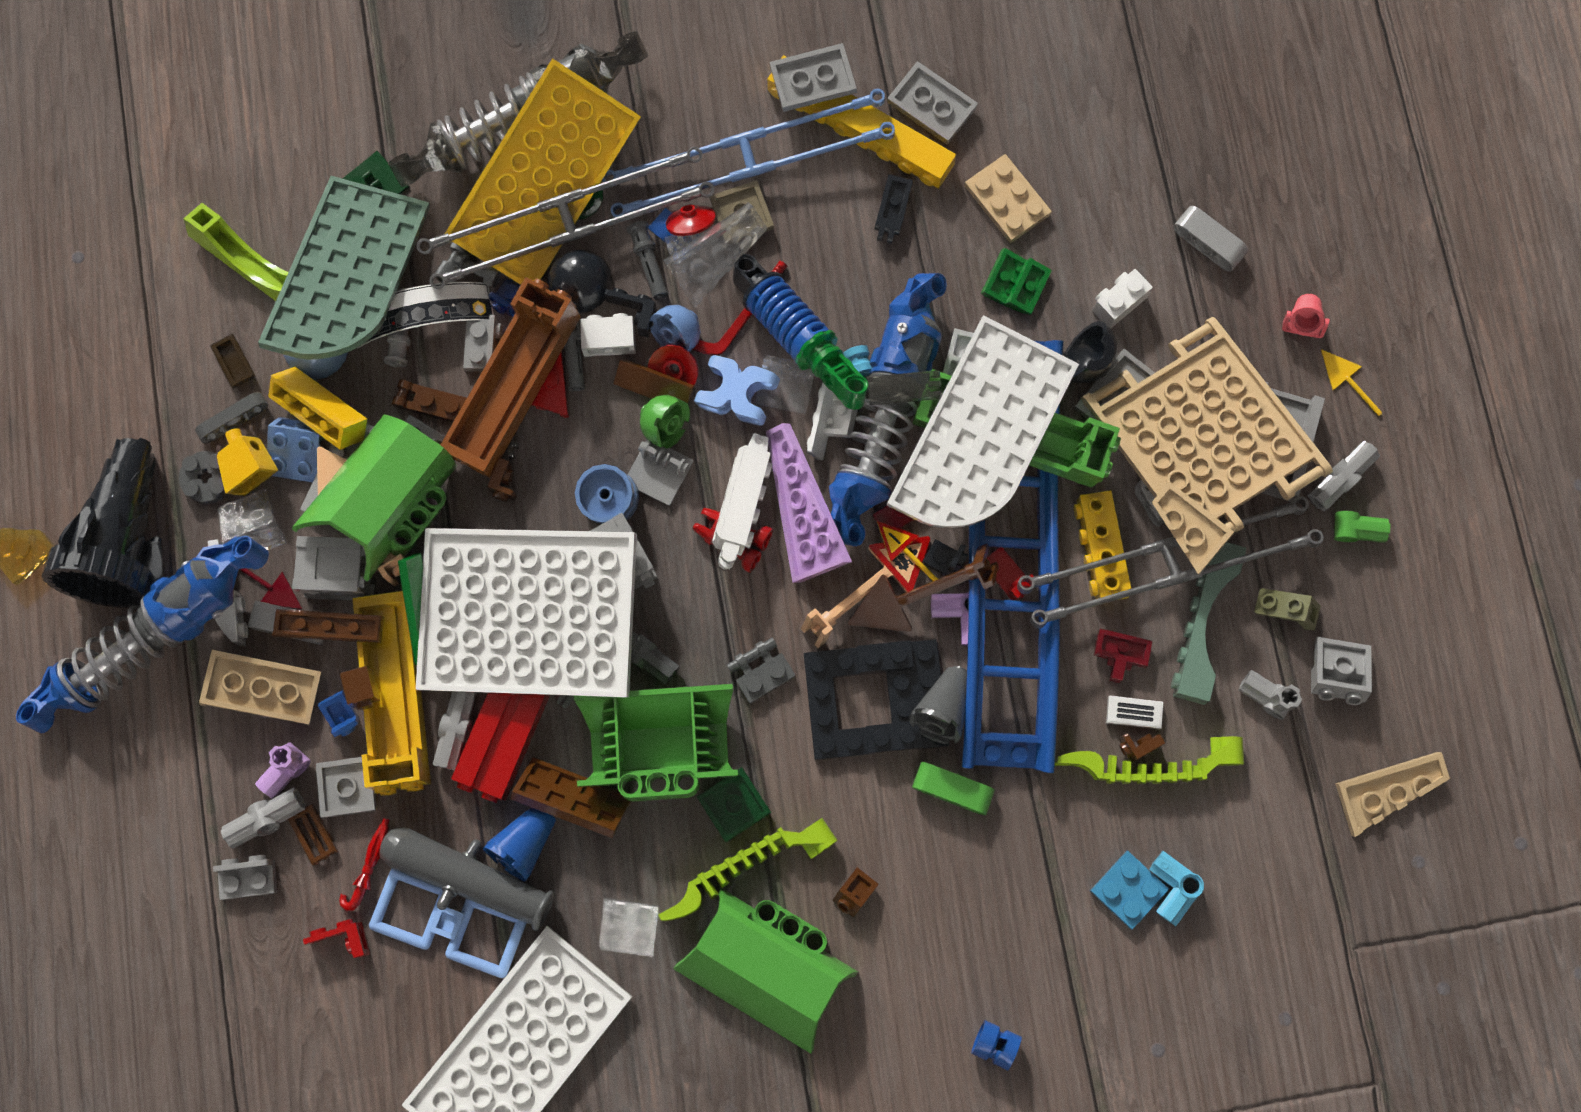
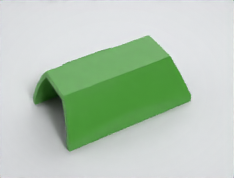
M384 414L293 525L292 530L297 532L299 529L308 526L330 525L362 545L366 554V569L363 579L368 582L390 552L395 556L399 554L407 555L425 533V528H428L438 516L446 501V494L441 487L456 469L455 460L444 447L409 423ZM426 499H435L438 505H431ZM411 518H419L423 524L416 525L411 521ZM402 537L408 544L401 545L395 538Z
M733 684L629 691V698L574 696V701L582 712L591 732L593 773L588 779L577 781V786L618 785L619 792L626 800L647 801L689 798L697 794L700 784L698 779L738 776V770H733L728 763L727 717L733 694ZM684 777H690L694 780V785L689 790H682L679 787V782ZM657 779L666 781V787L661 792L652 790V784ZM629 781H636L639 785L637 791L633 794H627L624 790L626 783Z
M721 888L718 892L720 898L718 912L697 946L684 959L678 962L673 969L811 1054L814 1050L819 1020L834 993L843 981L855 977L858 971L825 952L824 949L827 945L825 934L770 900H763L753 908ZM764 905H771L775 910V915L770 921H764L760 918L759 911ZM794 919L797 921L799 929L795 935L789 936L784 933L783 924L786 920ZM812 933L819 934L823 941L822 946L817 950L810 949L806 944L807 937Z

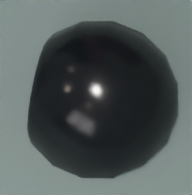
M590 250L570 251L559 256L551 264L547 275L548 290L557 292L560 289L565 291L572 297L578 312H590L604 302L605 289H611V270L601 257Z
M1097 321L1085 327L1073 339L1066 351L1063 352L1064 357L1079 364L1071 381L1075 383H1090L1104 377L1113 367L1117 357V341L1113 331L1106 323Z

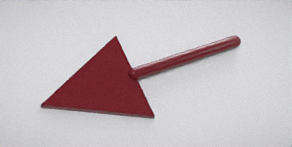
M247 568L239 569L269 589L260 602L302 609L283 571L271 585Z

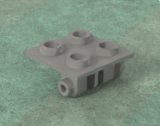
M648 440L642 441L638 448L640 452L628 475L634 480L638 491L670 506L694 460L670 448H661Z

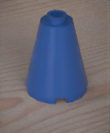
M530 807L490 839L483 850L496 864L500 863L503 865L505 871L525 882L534 869L556 819L553 815Z

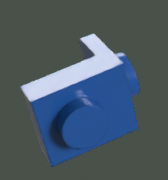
M343 690L318 703L319 709L332 728L331 733L334 737L340 734L346 736L356 729L359 717L354 708L347 705Z

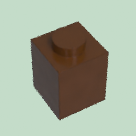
M363 666L340 673L347 705L357 708V710H365L373 707L374 702L380 701L373 669Z

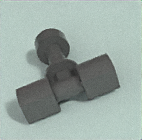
M452 242L450 257L447 261L442 260L436 273L444 274L459 268L462 270L474 266L476 263L470 261L468 251ZM492 266L473 272L483 277V283L492 288L498 285L502 273ZM440 276L435 277L437 281L443 282Z

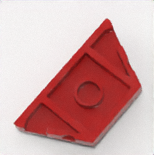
M561 351L532 405L543 411L548 410L560 414L561 417L568 418L563 355Z

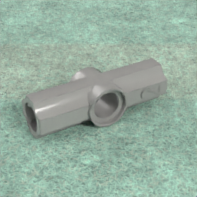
M1366 441L1360 443L1350 455L1338 462L1332 468L1333 472L1327 475L1308 495L1311 503L1322 511L1330 508L1343 493H1347L1362 478L1361 475L1380 457L1378 449Z
M452 691L447 713L442 716L438 729V737L440 739L433 761L434 766L455 771L461 757L463 744L467 742L471 732L472 720L470 718L477 692Z
M292 788L270 801L261 800L255 802L248 807V813L222 826V837L228 846L234 849L256 836L270 835L279 829L281 822L305 810V801L299 791Z

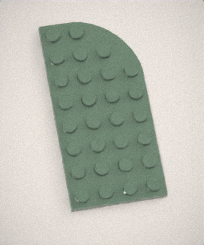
M330 176L258 341L259 348L299 359H325L339 356L358 348L374 336L385 321L430 209L429 202Z

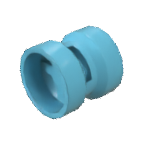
M859 345L847 349L844 352V356L852 362L857 371L863 377L870 375L872 367L868 358L870 355L868 346Z

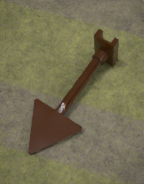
M986 543L977 547L973 563L965 565L964 569L899 596L895 595L887 577L883 574L849 619L848 624L910 632L912 626L902 607L969 579L972 581L979 578L983 588H989L995 584L999 565L997 562L990 564L987 559L990 547Z

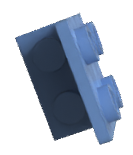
M278 417L268 425L267 451L278 468V471L272 476L313 482L317 474V448L320 447V442L325 438L300 420Z

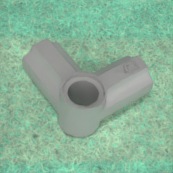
M1250 670L1244 677L1238 691L1261 704L1263 710L1280 720H1284L1288 711L1298 707L1302 701L1299 693L1300 689L1291 684L1287 687L1280 684L1275 685L1253 670Z

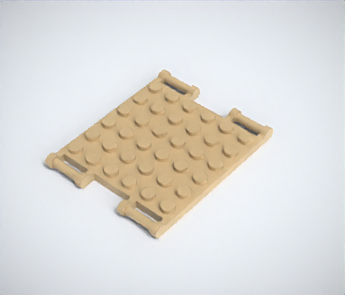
M1214 317L1206 320L1203 326L1182 339H1175L1170 342L1168 347L1171 353L1178 359L1153 375L1137 383L1130 372L1124 370L1118 374L1119 377L1092 394L1088 392L1081 397L1085 407L1093 413L1097 420L1120 428L1118 437H1121L1118 449L1154 497L1170 481L1217 519L1224 516L1228 521L1225 525L1236 533L1242 530L1244 525L1234 509L1274 484L1279 489L1281 496L1288 501L1295 496V492L1319 477H1326L1333 472L1329 462ZM1210 333L1214 334L1213 338L1192 351H1186L1185 348ZM1123 386L1128 388V390L1104 405H1099L1098 402ZM1311 461L1316 465L1314 469L1290 484L1285 479V477Z

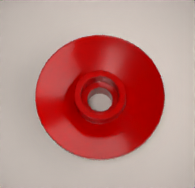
M685 205L668 217L666 228L669 233L677 236L698 234L714 224L716 214L708 206Z
M666 345L657 349L649 359L648 368L689 384H696L698 365L693 355L685 348L677 345ZM672 364H676L679 367V372H675L672 369Z

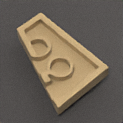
M1170 481L1152 501L1198 575H1200L1234 534V531Z

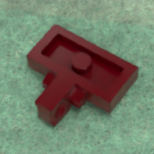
M1100 628L1093 656L1107 659L1106 665L1112 667L1109 681L1120 683L1123 681L1124 671H1130L1132 665L1147 668L1152 641Z

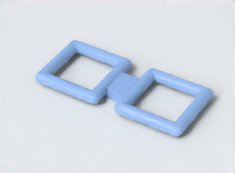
M390 870L369 923V928L372 931L423 950L430 948L436 933L450 939L445 952V956L448 959L499 978L507 976L525 929V922L468 899L465 900L461 912L449 907L445 910H440L437 907V902L443 893L441 888L397 870ZM398 880L438 895L422 937L382 922ZM474 908L515 923L499 965L458 950Z

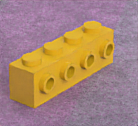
M297 367L271 375L268 397L335 447L341 450L364 440L367 418Z
M1112 491L1080 495L1076 501L1077 504H1074V514L1076 520L1080 519L1082 529H1079V540L1081 545H1085L1087 555H1084V564L1124 553ZM1126 560L1090 570L1092 581H1089V591L1092 597L1095 596V599L1131 589Z

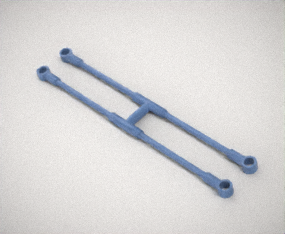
M874 89L870 95L854 99L850 103L767 128L760 127L752 131L720 139V142L700 147L699 149H701L703 154L720 148L726 149L740 145L746 168L730 172V175L707 182H710L713 186L730 181L733 183L776 170V167L860 142L866 143L880 138L885 140L892 139L895 135V127L891 122H884L880 128L864 132L861 136L777 161L771 160L757 165L750 146V141L766 137V134L853 108L856 110L870 105L880 107L885 102L884 91ZM875 95H881L882 99L879 101H875L873 97ZM885 128L892 129V132L890 134L883 133V130ZM695 150L690 152V157L699 155ZM674 156L634 168L631 166L617 171L609 169L602 181L606 182L608 175H613V179L668 161L669 158ZM700 184L644 201L640 199L624 205L619 202L611 206V214L614 218L679 196L682 192L699 187ZM704 185L702 187V190L710 187L708 185ZM617 208L623 209L620 215L615 214Z

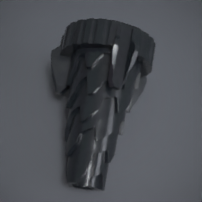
M132 438L116 439L111 458L106 459L99 481L89 499L83 505L80 513L65 527L59 537V544L50 548L42 573L43 581L48 586L72 598L92 604L115 608H130L133 605H141V599L150 591L151 585L163 577L162 539L155 536L147 542L145 541L148 523L147 510L153 490L149 488L156 465L155 455L151 453L152 446L150 441L143 438L137 440Z

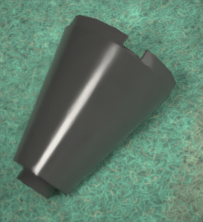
M960 666L948 667L911 712L909 718L911 726L914 728L916 724L920 727V734L924 737L943 744H949L950 740H955V743L960 740L965 720L966 669Z

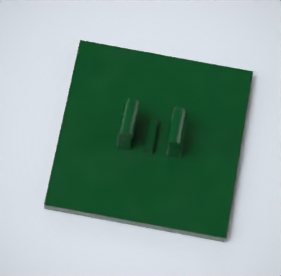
M378 151L374 152L342 178L397 194L403 193L410 187Z

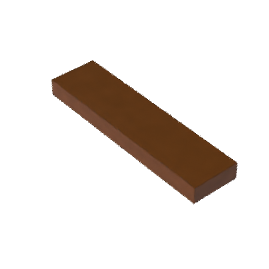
M276 609L273 636L381 644L384 617L381 615Z

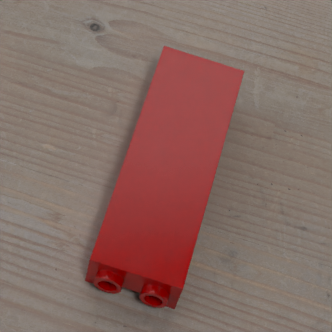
M488 693L451 778L458 782L457 788L472 793L473 788L483 792L482 798L497 803L498 798L506 801L550 695Z

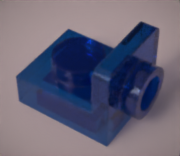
M508 277L496 293L491 291L488 295L492 302L491 307L501 315L507 313L513 317L515 311L510 303L521 285Z

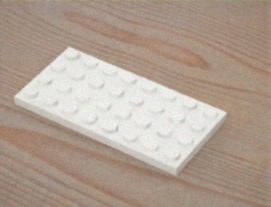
M546 926L402 1106L409 1112H541L633 996L553 929Z

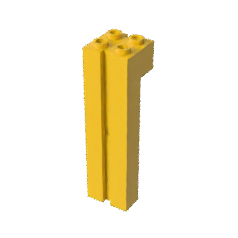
M403 591L352 598L354 614L381 615L384 617L381 644L357 642L359 668L368 666L373 669L380 701L374 702L373 707L363 710L368 754L361 755L364 786L367 789L373 790L374 794H380V796L397 794L396 789L399 788L407 790V792L424 790L423 785L431 784L422 692L421 690H416L417 665H415Z

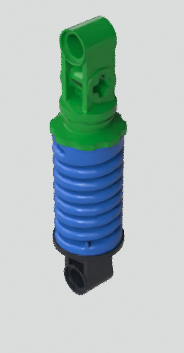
M742 254L736 257L734 261L733 283L744 293V308L751 312L774 339L779 342L782 348L791 355L799 369H811V372L823 381L825 386L838 397L846 408L856 410L863 407L868 389V381L857 371L852 362L844 356L843 351L836 346L838 338L835 336L834 331L829 330L821 322L820 318L785 283L784 277L779 272L767 273L751 255Z

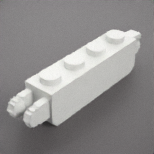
M754 433L748 446L745 445L739 448L734 460L712 540L715 548L721 550L718 564L723 570H730L734 565L737 555L741 556L745 547L750 548L754 533L750 532L751 524L756 525L760 514V509L756 508L757 502L763 500L766 486L762 485L763 479L769 478L772 463L768 462L770 452H767L769 438Z

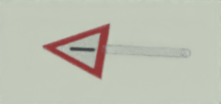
M753 857L750 858L751 861L754 863V862H755V858H753ZM745 867L742 868L741 874L735 877L725 891L730 893L748 871ZM707 893L704 894L696 932L710 925L718 912L719 896L711 900Z

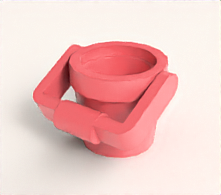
M1313 294L1300 296L1292 312L1287 311L1283 320L1282 330L1302 336L1323 338L1330 319L1325 318L1320 298Z

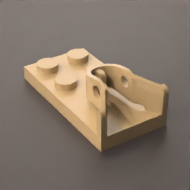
M212 650L199 704L205 707L208 705L309 725L321 672Z

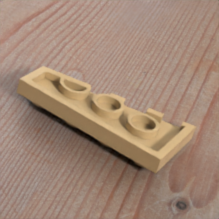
M1435 752L1335 783L1351 836H1358L1366 828L1373 824L1376 825L1384 820V817L1407 806V803L1433 790L1449 780L1450 777L1442 752Z

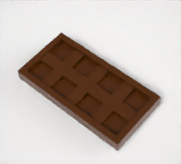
M534 757L514 787L510 798L610 838L614 837L632 802L626 800L618 789L607 785L578 787L577 781L588 778Z

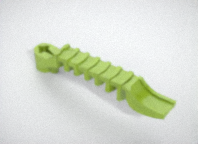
M823 818L800 833L783 831L780 827L776 830V833L771 836L769 834L766 835L759 843L754 842L749 846L750 848L740 850L736 856L726 858L723 863L712 866L706 873L701 872L697 875L696 879L688 883L683 899L675 906L658 914L661 921H670L696 912L702 904V895L697 886L702 885L711 900H713L719 894L710 882V879L715 877L722 888L729 884V881L723 874L725 870L728 869L733 878L741 874L736 864L742 862L746 870L754 866L749 858L750 856L755 855L760 863L764 862L768 858L762 849L766 847L775 856L781 852L779 847L783 844L787 849L793 846H802L810 859H813L838 840Z

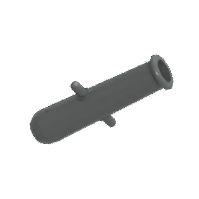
M393 828L385 835L380 845L381 859L394 870L441 888L443 893L437 902L438 909L445 910L451 899L458 895L530 924L534 931H538L544 924L554 901L555 895L553 891L545 893L477 861L475 856L481 847V842L478 839H474L470 843L466 852L460 853L408 828Z

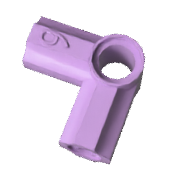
M969 592L964 594H932V618H960L961 646L968 647L969 610L965 607L964 603L969 600Z
M291 742L280 747H273L269 752V763L271 766L255 783L258 789L271 799L277 797L293 778L300 776L311 762Z

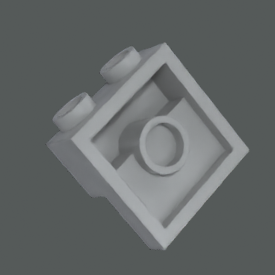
M1317 637L1314 642V666L1311 670V694H1317L1321 700L1325 701L1333 700L1334 698L1346 699V703L1350 705H1359L1362 702H1366L1372 693L1371 646Z

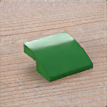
M1003 248L980 294L1015 311L1031 315L1052 270L1032 258L1026 260L1007 248Z

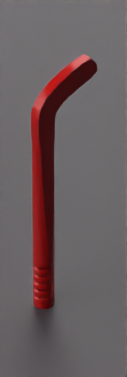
M779 261L771 272L783 274L788 266L783 261ZM744 308L717 343L699 340L692 350L707 355H720L724 353L752 313Z

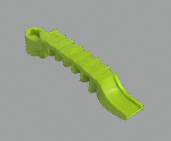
M1211 737V754L1206 758L1197 759V765H1192L1191 760L1182 761V772L1177 773V762H1168V773L1162 774L1161 763H1153L1152 774H1146L1147 764L1138 763L1137 774H1131L1132 761H1122V774H1116L1117 756L1108 755L1107 773H1104V761L1098 753L1093 751H1078L1055 758V766L1080 767L1086 770L1094 780L1106 781L1108 784L1122 782V784H1131V782H1137V784H1146V782L1160 784L1164 781H1168V783H1176L1180 780L1190 782L1192 779L1203 781L1207 779V774L1216 766L1244 765L1243 737Z

